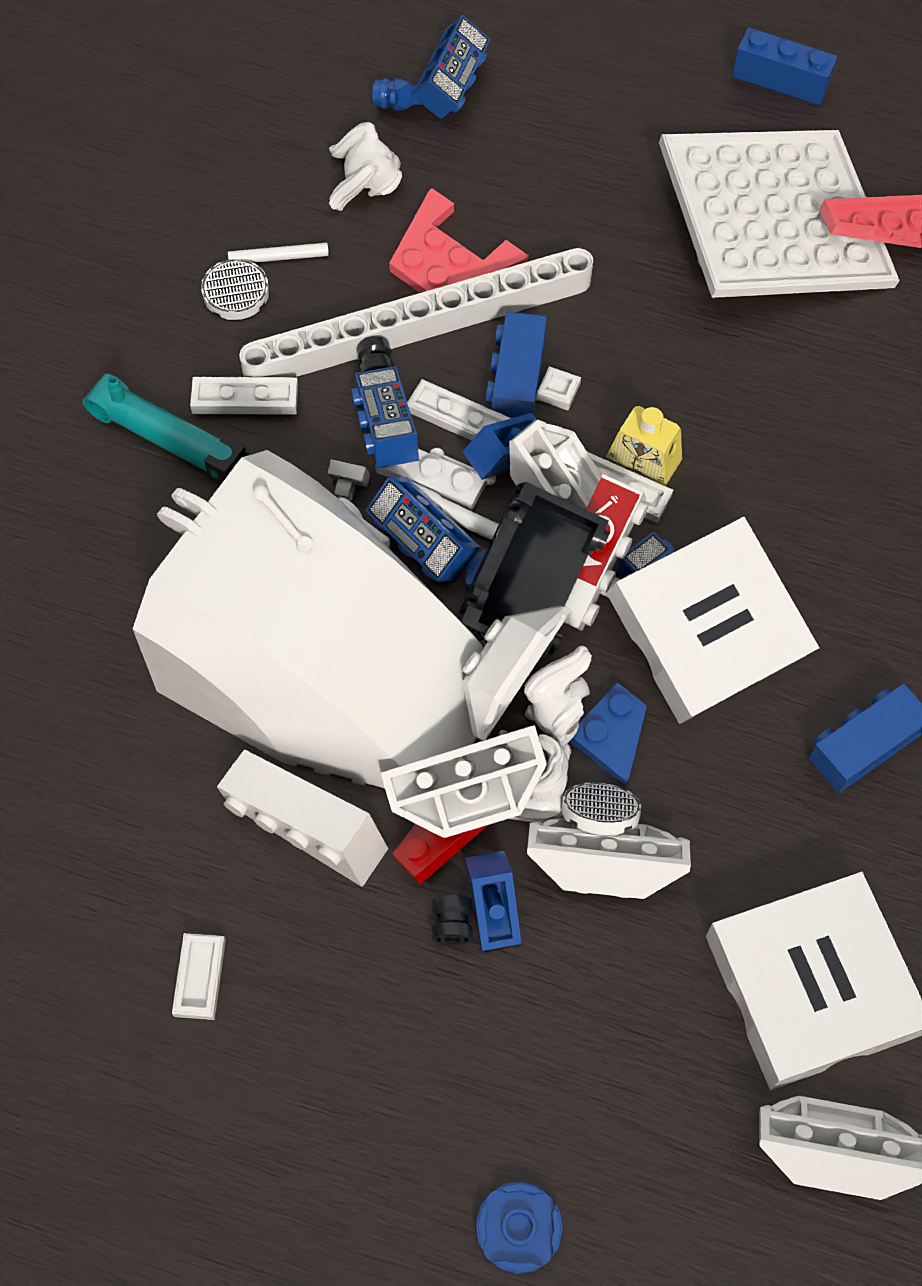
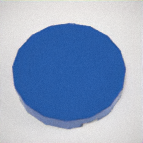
M522 1181L503 1184L491 1192L480 1206L476 1221L477 1241L486 1259L498 1269L513 1274L534 1272L546 1265L559 1248L563 1231L561 1214L552 1198L539 1186Z

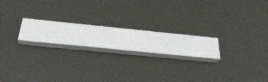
M423 379L407 402L411 414L471 441L483 426L511 419ZM587 452L601 475H607L644 492L646 496L644 503L649 505L644 518L658 523L674 490Z

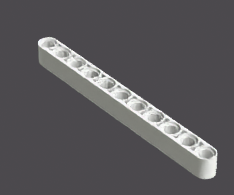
M570 249L250 342L241 349L239 354L243 377L294 378L358 359L357 345L360 341L369 337L385 338L389 341L391 349L505 316L506 312L515 313L582 293L590 287L593 257L585 249Z

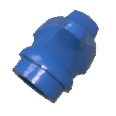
M384 78L383 80L377 79L374 82L372 89V102L374 106H380L381 109L390 107L393 111H405L413 105H420L422 103L412 96L417 85H412L405 79L396 78L394 81H391L388 78Z

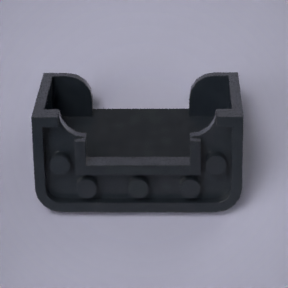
M528 482L519 483L508 502L468 589L457 619L461 623L486 634L496 619L502 622L505 616L555 606H565L588 555H591L594 550L601 551L605 546L610 531L605 529L609 520ZM555 634L540 659L545 661L547 654L553 655L556 652L562 638L561 634Z

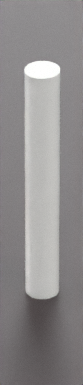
M327 243L228 251V259H244L253 263L328 256Z

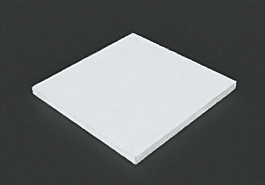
M839 130L661 135L659 145L712 298L895 288L900 281L884 242L831 235L819 208L825 199L866 197Z

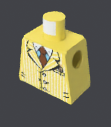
M635 406L618 432L606 458L666 486L682 460L681 428L678 424L663 418V413L658 408L649 407L644 409L640 406Z

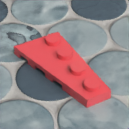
M922 195L825 199L819 208L831 235L922 248Z

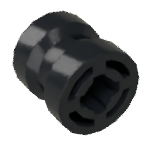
M369 337L360 341L357 345V357L359 362L362 363L360 365V372L394 366L393 361L389 359L391 357V347L387 339Z
M463 895L435 897L432 900V912L437 917L436 924L432 927L433 942L442 945L470 943L473 940V928L469 924L468 917L473 912L472 899Z

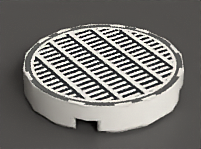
M229 259L217 263L207 271L202 280L201 292L207 308L212 313L214 311L220 314L221 318L227 320H242L259 312V307L263 305L264 301L266 304L269 298V284L264 271L255 263L244 259Z
M584 783L575 785L565 792L561 811L564 819L568 822L571 819L577 822L576 828L581 829V831L596 835L615 836L624 833L625 827L630 826L633 829L638 825L641 804L636 796L621 787L605 783Z

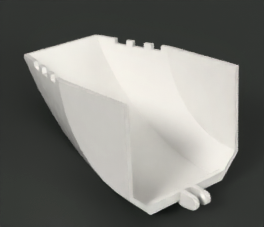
M268 450L242 457L208 502L182 488L174 491L172 494L173 500L180 507L185 508L197 517L192 521L168 507H162L157 513L158 519L182 534V537L149 579L133 626L134 634L157 692L282 763L295 767L297 764L314 768V772L327 776L330 773L352 779V783L363 786L367 783L385 788L381 772L474 744L477 737L472 734L462 683L466 673L462 670L475 651L480 654L484 646L342 501L319 482ZM257 485H265L269 490L270 498L300 534L312 539L313 547L309 553L303 554L297 550V541L267 505L254 497L253 490Z

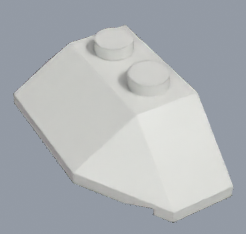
M540 420L533 421L509 441L510 477L516 486L519 483L528 482L586 510L602 477L601 473L575 432L546 424Z
M555 606L505 616L502 622L496 619L490 626L484 637L488 643L480 654L475 651L462 670L466 673L462 683L472 734L482 741L488 738L492 729L570 614L571 610L566 606Z
M534 725L381 772V777L392 812L446 838L521 815L547 763Z
M564 817L550 819L544 823H530L527 854L563 890L584 894L594 893L621 898L645 899L690 872V840L682 837L675 838L670 833L649 825L638 824L633 829L630 826L625 827L624 833L610 836L581 831V829L576 828L577 822L572 819L568 822Z
M803 1096L789 1098L772 1106L760 1107L759 1146L794 1184L878 1200L922 1184V1134H918L909 1125L884 1111Z

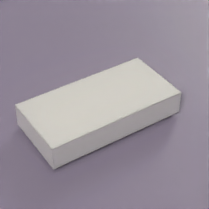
M184 933L172 1009L174 1017L215 1020L226 942L224 936Z

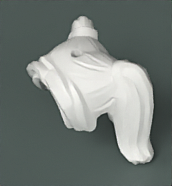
M370 122L358 124L338 144L332 145L329 148L333 157L345 159L344 170L346 177L330 196L329 204L331 209L342 211L344 206L363 188L371 189L368 192L370 197L386 195L394 191L401 181L402 172L399 170L401 162L398 156L378 139L375 126Z
M579 646L569 655L541 668L530 677L524 687V693L532 703L526 708L525 717L530 721H535L538 727L557 741L560 746L568 744L579 728L580 717L584 713L581 699L590 694L586 681L579 677L588 669L592 657L585 646Z
M501 730L498 736L508 734V732ZM539 734L538 737L547 765L522 814L509 819L525 822H546L550 819L563 817L561 811L562 799L567 783L568 760L571 754L568 744L560 746L553 738Z

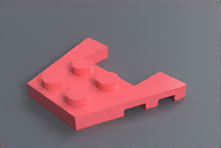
M432 188L427 193L389 262V268L391 273L417 292L422 293L528 262L529 255L505 240L484 260L476 256L437 228L454 212V203Z

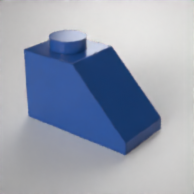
M532 413L483 426L463 450V453L481 480L510 470L509 441L533 421L537 420Z
M499 851L465 858L470 896L473 901V910L482 951L522 944L513 875L505 852Z

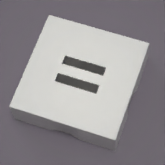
M745 517L617 581L606 592L630 637L646 656L653 678L679 724L819 649L818 644Z
M863 872L714 922L706 934V939L726 987L742 1012L747 1037L770 1091L821 1073L844 1059L870 1055L922 1036V998Z

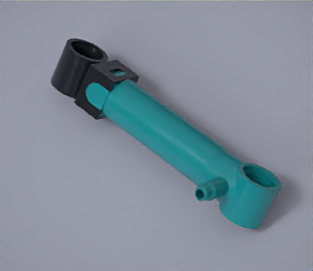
M104 374L82 400L85 409L96 419L104 423L113 421L207 472L208 479L218 485L223 483L242 457L257 453L255 451L246 453L245 445L224 435L219 439L131 392L120 379L111 374Z

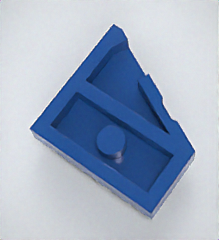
M617 683L579 723L576 734L569 742L625 786L630 777L647 705Z

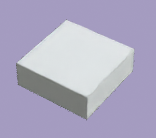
M549 366L537 391L536 400L569 410L580 386L581 377Z

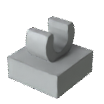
M332 459L330 461L328 474L334 481H337L335 495H338L337 498L342 497L352 501L355 485L367 488L370 473L366 467Z

